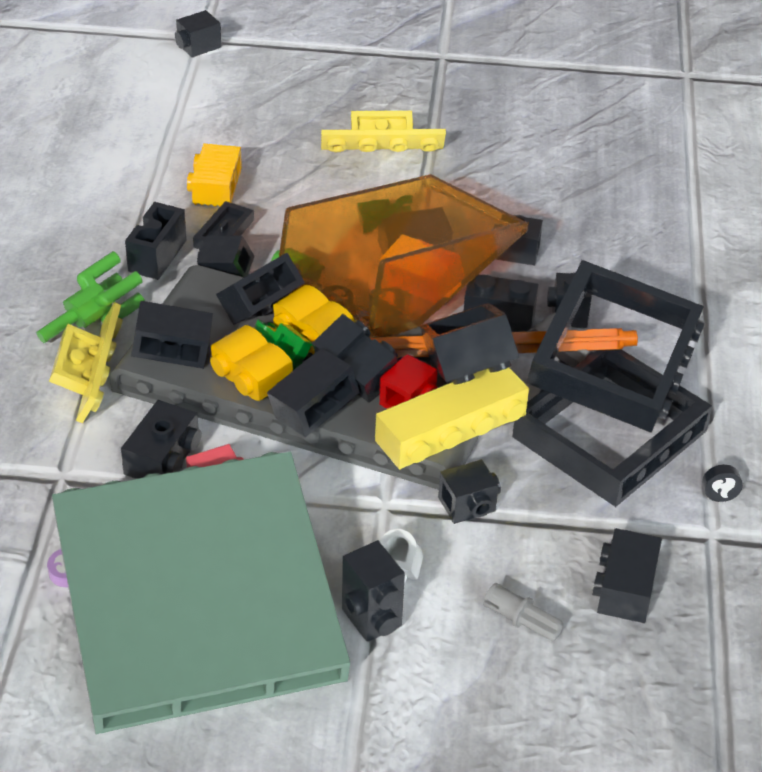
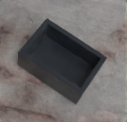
M490 303L420 325L432 367L437 369L438 374L446 382L452 381L454 385L473 380L475 378L474 373L487 368L490 373L507 369L511 366V360L519 358L506 314Z

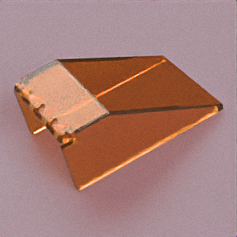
M429 174L286 208L279 257L288 253L305 282L292 292L304 285L313 286L323 293L329 301L336 302L347 309L354 317V321H361L370 330V338L374 336L389 337L422 325L525 234L529 223Z

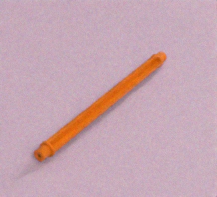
M622 328L587 329L586 331L568 330L558 352L620 350L623 347L637 346L638 335L636 330L623 331ZM547 331L512 332L518 353H536ZM423 336L370 338L371 340L376 339L379 343L385 341L390 344L398 354L397 358L404 357L406 354L415 358L429 357Z

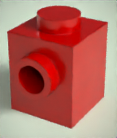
M406 354L380 378L379 405L389 409L437 389V369Z

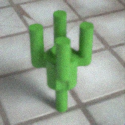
M114 251L110 252L77 275V282L81 290L63 301L66 312L36 332L41 342L46 343L65 330L68 324L72 325L75 323L79 328H86L99 318L103 323L112 307V303L143 283L142 277L136 271L124 279L118 273H114L101 283H96L95 279L121 263L118 254ZM137 292L121 303L118 318L123 319L137 310L140 306V300L145 301L143 296Z

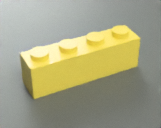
M488 368L474 373L475 378L471 381L454 385L453 382L377 413L375 441L398 469H402L525 416L529 387L510 368L492 373L489 372Z

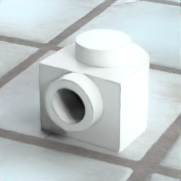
M393 529L386 532L379 541L405 572L404 585L407 578L418 580L423 560L421 547L406 530Z

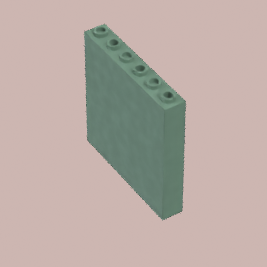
M291 451L284 453L270 452L261 457L245 460L231 459L222 464L206 467L192 466L179 472L162 475L154 473L140 479L123 482L110 481L101 486L84 489L70 488L62 493L52 494L95 734L348 681L350 659Z

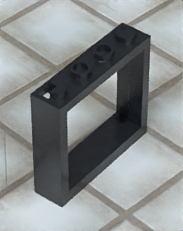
M581 260L532 360L527 384L652 433L658 417L662 419L667 417L673 402L666 399L668 393L676 395L684 374L678 372L679 367L687 369L695 348L688 345L690 341L697 343L705 325V322L699 320L704 306ZM586 292L682 329L653 399L554 360Z
M622 349L590 352L583 361L573 367L601 379L608 378L621 387L652 399L663 376ZM679 386L676 395L668 393L666 399L673 402L667 416L673 421L614 469L546 425L548 421L573 402L542 389L539 394L527 402L526 415L514 421L512 438L614 507H617L707 432L712 405L682 386Z

